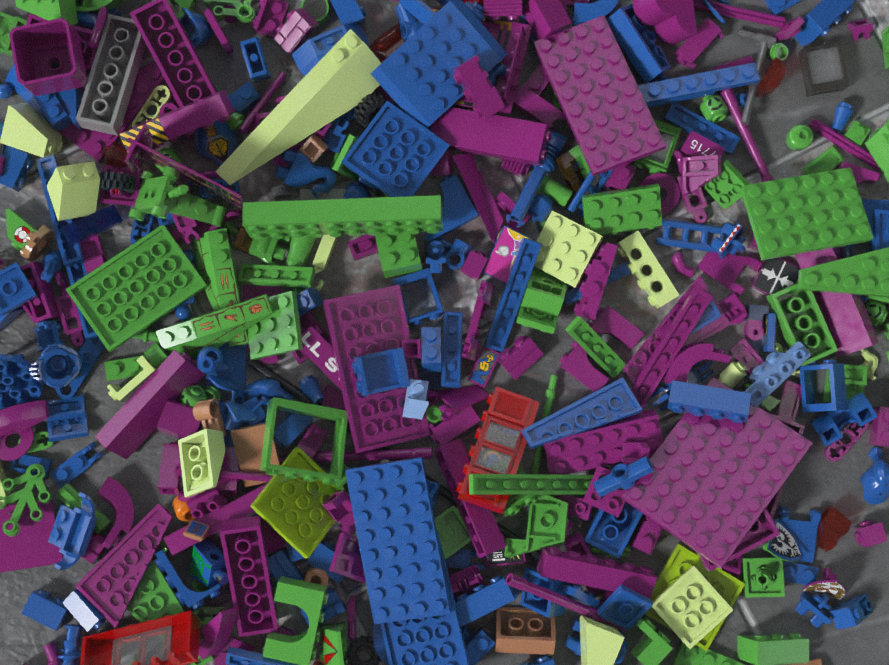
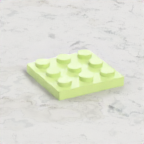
M551 211L536 241L542 245L534 266L577 288L603 236Z
M693 565L655 598L651 606L689 649L695 646L733 611L729 604Z

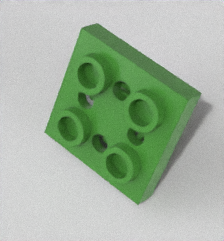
M726 159L721 163V175L702 187L725 210L742 197L740 188L750 183Z
M777 557L742 558L745 598L785 597L783 560Z

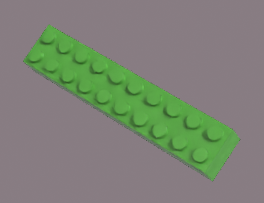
M441 195L243 202V227L250 238L255 240H262L264 237L282 239L284 236H291L292 238H302L303 236L319 238L322 235L340 237L341 234H349L350 236H360L361 234L377 236L380 233L398 235L400 232H408V234H418L419 232L435 234L443 231V206Z

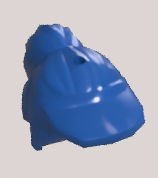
M182 7L181 11L184 15L180 18V21L194 47L205 44L213 35L210 23L202 15Z
M878 446L872 448L868 453L873 461V466L867 469L860 477V482L864 489L863 497L867 503L872 505L883 503L889 497V464L881 459L883 453L882 449Z

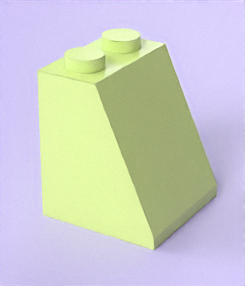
M27 103L8 106L0 143L43 158L60 152L63 145L61 141L62 135Z
M94 161L56 167L47 184V189L58 221L96 214L100 177Z
M581 615V665H614L625 637L617 629Z

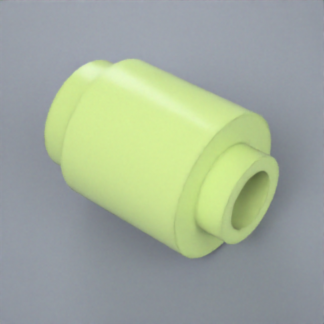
M733 361L720 373L718 381L729 388H734L747 375L745 372L747 369L741 362L738 361L736 363Z

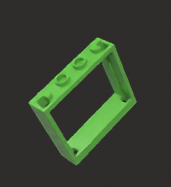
M276 397L269 400L260 471H266L267 475L272 476L285 474V477L290 479L303 477L304 481L308 482L321 480L326 485H334L335 482L340 481L342 478L348 420L346 410ZM276 411L336 421L330 474L270 464Z

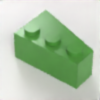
M15 0L16 7L48 21L63 18L70 25L78 24L75 0Z
M789 633V636H784V634H772V636L737 635V659L755 665L809 663V639L801 637L800 633Z

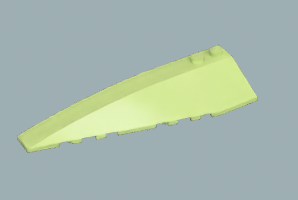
M350 29L216 170V173L229 185H232L320 128L356 107L358 103H362L361 99L363 97L367 99L366 95H371L380 85L372 77L371 73L381 62L369 47Z

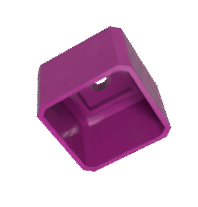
M59 18L15 27L10 31L9 37L17 81L35 96L76 89L86 85L88 79L80 37L66 20ZM59 60V67L52 69V61Z

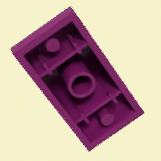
M633 0V10L637 19L647 26H654L657 36L664 43L677 45L697 34L693 0Z

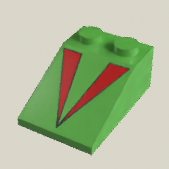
M345 622L321 625L319 642H322V650L319 651L320 662H324V665H348Z

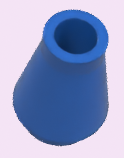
M839 102L835 109L832 129L843 132L844 127L854 113L853 105Z
M309 375L300 381V389L315 405L324 400L317 378Z

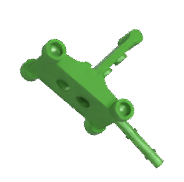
M165 166L164 176L157 177L154 173L142 171L140 177L142 180L134 209H130L128 217L143 221L146 213L166 219L167 214L171 213L222 227L227 208L187 193L189 190L187 185L174 187L176 179L179 178L180 170Z

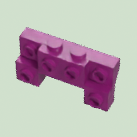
M606 243V245L600 244L592 258V263H588L585 271L588 277L586 282L582 281L579 290L582 293V298L580 302H576L573 311L577 313L576 317L580 316L584 321H595L618 248L617 245Z

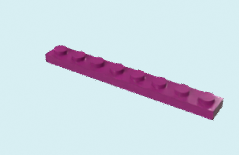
M694 286L630 389L642 409L713 298V296Z

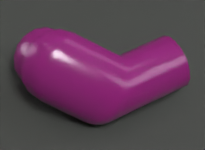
M675 252L671 260L674 270L692 277L695 268L685 265L683 253Z

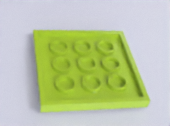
M295 447L281 465L325 473L299 447ZM278 474L270 479L250 507L305 559L309 558L335 522L322 504L334 492L341 490L335 483L334 485H326L321 480L308 482L304 481L303 477L290 479L286 478L285 474Z
M677 543L657 577L651 601L657 598L693 565L732 608L745 583L718 567L712 571L706 570L698 555ZM652 607L645 613L648 617L672 630ZM726 617L696 645L707 651Z

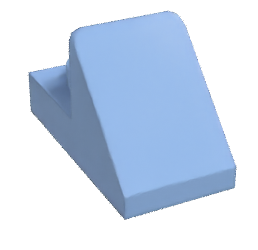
M409 378L410 386L406 390L402 417L422 420L429 401H426L429 381Z

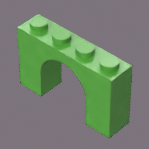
M284 576L280 577L274 601L295 605L304 610L309 619V628L297 636L269 632L265 642L263 657L298 665H310L311 660L315 661L317 649L314 648L315 642H319L321 634L318 626L319 623H323L325 615L322 607L323 604L327 605L329 593H326L327 586Z

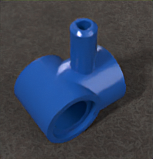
M439 237L438 240L442 242L444 248L449 250L446 255L447 267L451 270L461 269L472 247L459 239H455L452 244ZM457 255L461 261L459 264L453 265L450 263V257Z

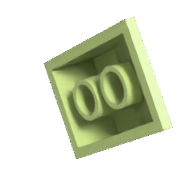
M204 429L178 440L184 496L188 498L216 487L225 454L223 431Z

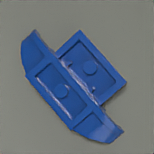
M81 492L79 493V496L82 498L81 508L74 507L73 509L67 505L60 506L48 540L49 543L59 547V552L64 554L62 560L54 564V567L59 570L70 568L77 563L81 556H85L97 521L93 500L90 496Z

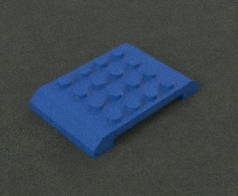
M450 0L383 61L371 75L405 114L425 128H428L464 95L463 91L465 89L462 84L458 85L452 76L454 68L471 57L478 55L480 59L478 63L483 71L486 70L488 73L507 55V52L462 0Z

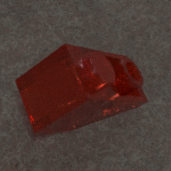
M829 506L821 514L817 529L818 547L826 552L832 550L837 545V539L847 534L850 530L849 526L852 524L848 518L833 506Z

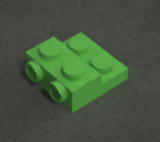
M454 505L435 518L436 530L439 531L445 559L472 541L460 512Z

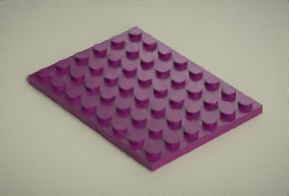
M714 377L706 385L732 390ZM751 403L747 422L735 423L731 419L725 418L717 420L707 415L694 416L686 412L651 457L650 462L653 465L654 471L637 479L634 486L624 492L622 499L722 569L812 446V442L758 406L754 407Z

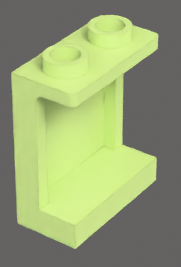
M142 355L136 360L144 370L123 388L117 384H109L107 386L110 390L108 394L115 401H128L155 372L156 368L146 356Z

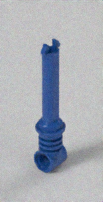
M551 129L550 142L546 143L545 148L547 150L546 160L542 161L541 166L533 165L534 169L511 214L506 215L507 223L511 219L518 223L517 228L524 225L525 222L522 220L545 175L555 169V161L567 140V137Z

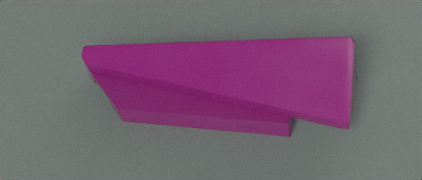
M472 153L453 155L491 241L495 244L504 221L481 171L477 170Z

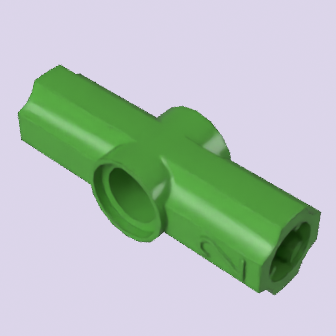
M67 483L58 491L56 496L73 509L74 507L81 508L82 498L79 496V492L71 484ZM94 503L95 517L97 518L94 530L101 534L110 525L111 520L97 509V505Z

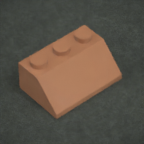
M500 607L496 609L495 652L554 655L556 642L555 616L548 618L529 608Z

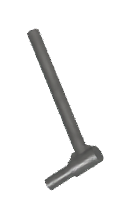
M739 29L738 37L752 40L760 47L756 60V67L760 78L766 51L775 44L776 38L762 33L756 34ZM758 83L750 84L741 119L742 125H748Z

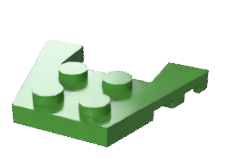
M510 495V499L516 497L517 495ZM539 495L536 502L529 507L526 540L506 538L504 556L512 557L541 550L543 547L549 548L565 544L568 503L549 495Z

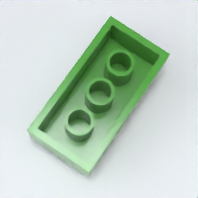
M400 232L398 235L380 233V235L375 236L385 278L423 270L415 234Z
M798 282L766 295L772 312L777 314L776 321L788 348L790 349L797 341H800L811 354L800 366L807 365L838 351L812 291L798 290Z

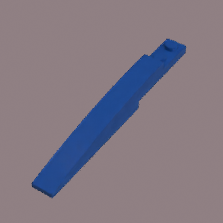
M51 155L36 159L62 261L67 268L70 283L73 285L88 274L84 266L85 258L79 242L81 237L76 220L73 218L58 221L47 189L50 178L56 167H59L56 156ZM77 307L85 339L90 340L98 337Z

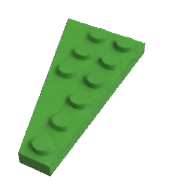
M889 247L799 270L798 290L889 297Z

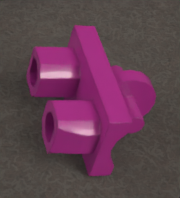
M215 487L187 500L186 504L191 509L192 516L198 520L209 512L220 510V507L226 505L228 500L221 495L218 487Z

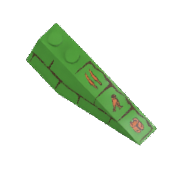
M227 228L208 231L201 235V239H193L197 271L207 285L204 290L213 310L242 302L231 235ZM247 329L229 340V346L249 344Z
M264 294L157 330L156 334L162 350L168 355L176 350L181 354L185 352L191 358H195L204 347L214 346L219 348L273 313V309L268 295Z

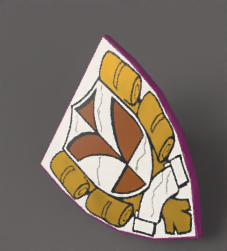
M824 568L823 581L810 583L802 589V591L818 595L826 594L828 597L839 600L846 594V588L836 580L837 577L830 568Z

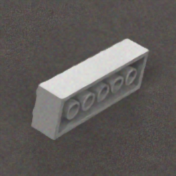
M108 14L76 117V121L82 128L119 136L146 48V43L133 19Z

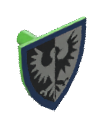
M774 518L773 522L780 535L763 544V549L775 557L788 562L803 559L804 555L796 537L782 522Z

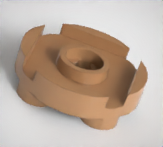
M42 225L36 233L34 231L30 232L26 238L28 242L20 251V255L30 262L37 260L42 255L40 251L44 247L47 249L54 237L52 230Z

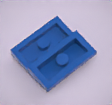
M83 395L70 399L48 401L49 418L46 420L50 442L89 436Z

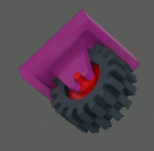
M103 165L99 189L101 190L100 203L135 206L142 183L140 177L143 169L141 168L139 171L136 170L135 173H132L129 167Z

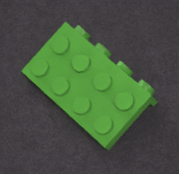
M659 184L582 195L584 227L599 235H616L623 231L635 232L638 229H654L657 226H662Z

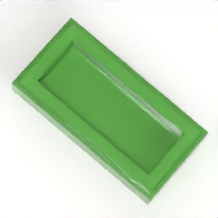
M832 145L805 166L802 171L806 175L831 171L842 163L844 158Z

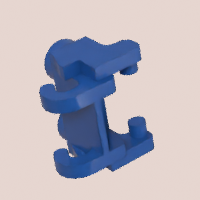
M42 321L37 324L38 327L34 329V333L37 336L38 352H43L46 347L54 343L64 346L63 340L59 339L58 332L61 331L59 321Z

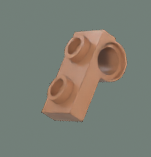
M213 398L197 402L193 407V415L197 421H202L203 429L223 431V435L226 436L218 399Z

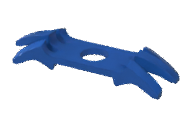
M703 360L695 363L689 371L688 383L699 384L715 372L713 369L700 377V374L713 361L710 360L696 370L694 368ZM666 383L653 392L651 398L664 390L666 391L652 404L653 407L669 398L672 384ZM668 402L660 408L661 412L668 408Z

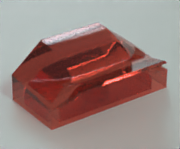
M400 24L389 28L369 46L381 63L407 40L401 36Z
M777 57L770 63L757 87L755 96L761 98L771 94L784 77L787 69Z

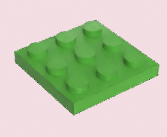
M295 291L269 296L273 313L247 329L252 360L303 349L297 294Z

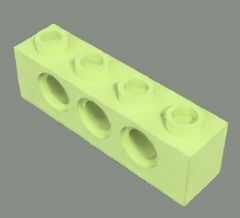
M636 231L617 244L619 256L622 259H626L628 262L627 267L632 275L635 274L637 276L639 287L642 291L645 290L649 295L647 299L653 307L656 306L658 309L679 296V293L639 231ZM632 250L640 252V259H634L631 256ZM643 266L650 268L651 273L649 276L642 273ZM653 282H658L661 285L659 292H655L652 289Z

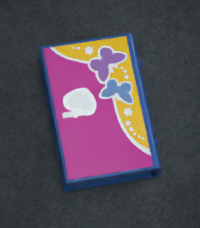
M504 225L482 272L506 284L522 237L533 241L536 240Z

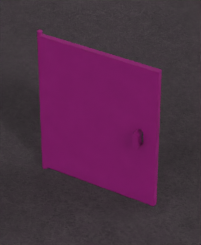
M52 499L49 503H42L40 500H36L39 509L44 515L43 519L38 522L31 519V510L27 503L18 521L21 530L14 537H10L3 532V524L10 520L13 514L10 512H14L17 503L9 504L6 508L0 509V573L53 565L62 560L63 554L59 552L60 548L48 542L56 520ZM36 512L34 518H38L40 512ZM10 524L7 529H13V524Z

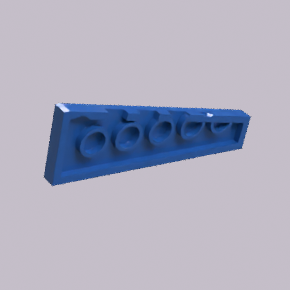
M622 377L521 430V433L530 449L638 414L643 409Z

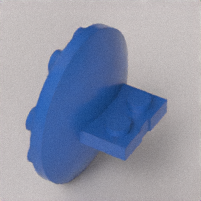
M23 353L17 355L0 354V410L23 403L38 401L42 394L43 380L40 381L31 377L29 369L31 363L25 360Z

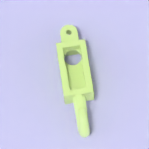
M323 235L312 263L315 274L326 270L338 237ZM320 280L318 286L315 287L317 291L322 289L323 280Z

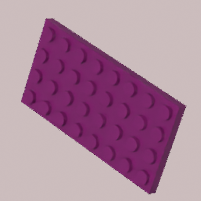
M604 15L533 42L537 55L593 176L666 148V144Z
M395 285L323 300L355 453L430 436L426 412L422 420L402 417L407 387L369 394V396H361L356 387L358 377L357 374H354L352 368L353 357L398 347L402 348V340L410 339L400 286ZM405 359L409 378L419 380L415 359Z

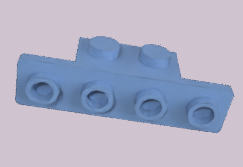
M797 341L785 353L778 351L770 353L766 357V361L753 369L752 374L749 376L753 384L744 392L751 393L750 403L754 407H757L811 356L810 352L800 341Z

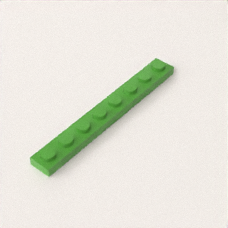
M469 474V495H585L594 475Z

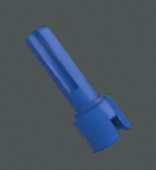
M53 250L45 254L42 262L44 267L41 274L42 280L50 282L54 273L61 269L63 261L60 251Z

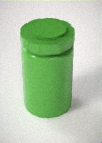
M545 175L537 192H541L550 200L565 207L574 190Z

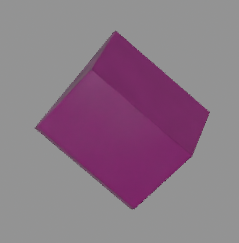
M530 0L523 7V14L528 24L532 25V31L537 40L553 35L572 24L560 0Z
M168 399L157 424V429L159 432L182 439L199 432L202 421H197L194 418L193 407Z

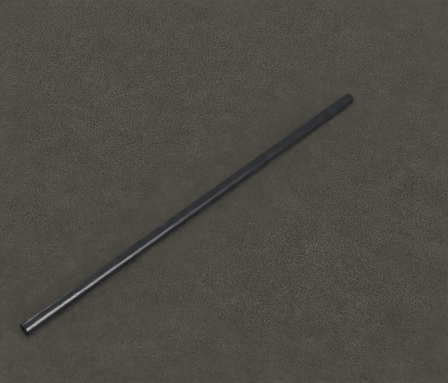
M251 359L248 366L267 379L280 382L282 389L303 403L315 405L301 389L258 360ZM322 403L317 404V405H319V406H324V407H326V406L323 405ZM347 421L346 432H348L351 435L349 423ZM385 446V447L376 448V449H373V450H390V449H388V448ZM392 459V460H389V461L392 462V461H399V460H405V459ZM426 474L427 480L437 482L432 477ZM440 484L439 495L456 505L451 491ZM497 522L500 533L503 534L505 539H522ZM536 550L527 554L539 561L542 552Z

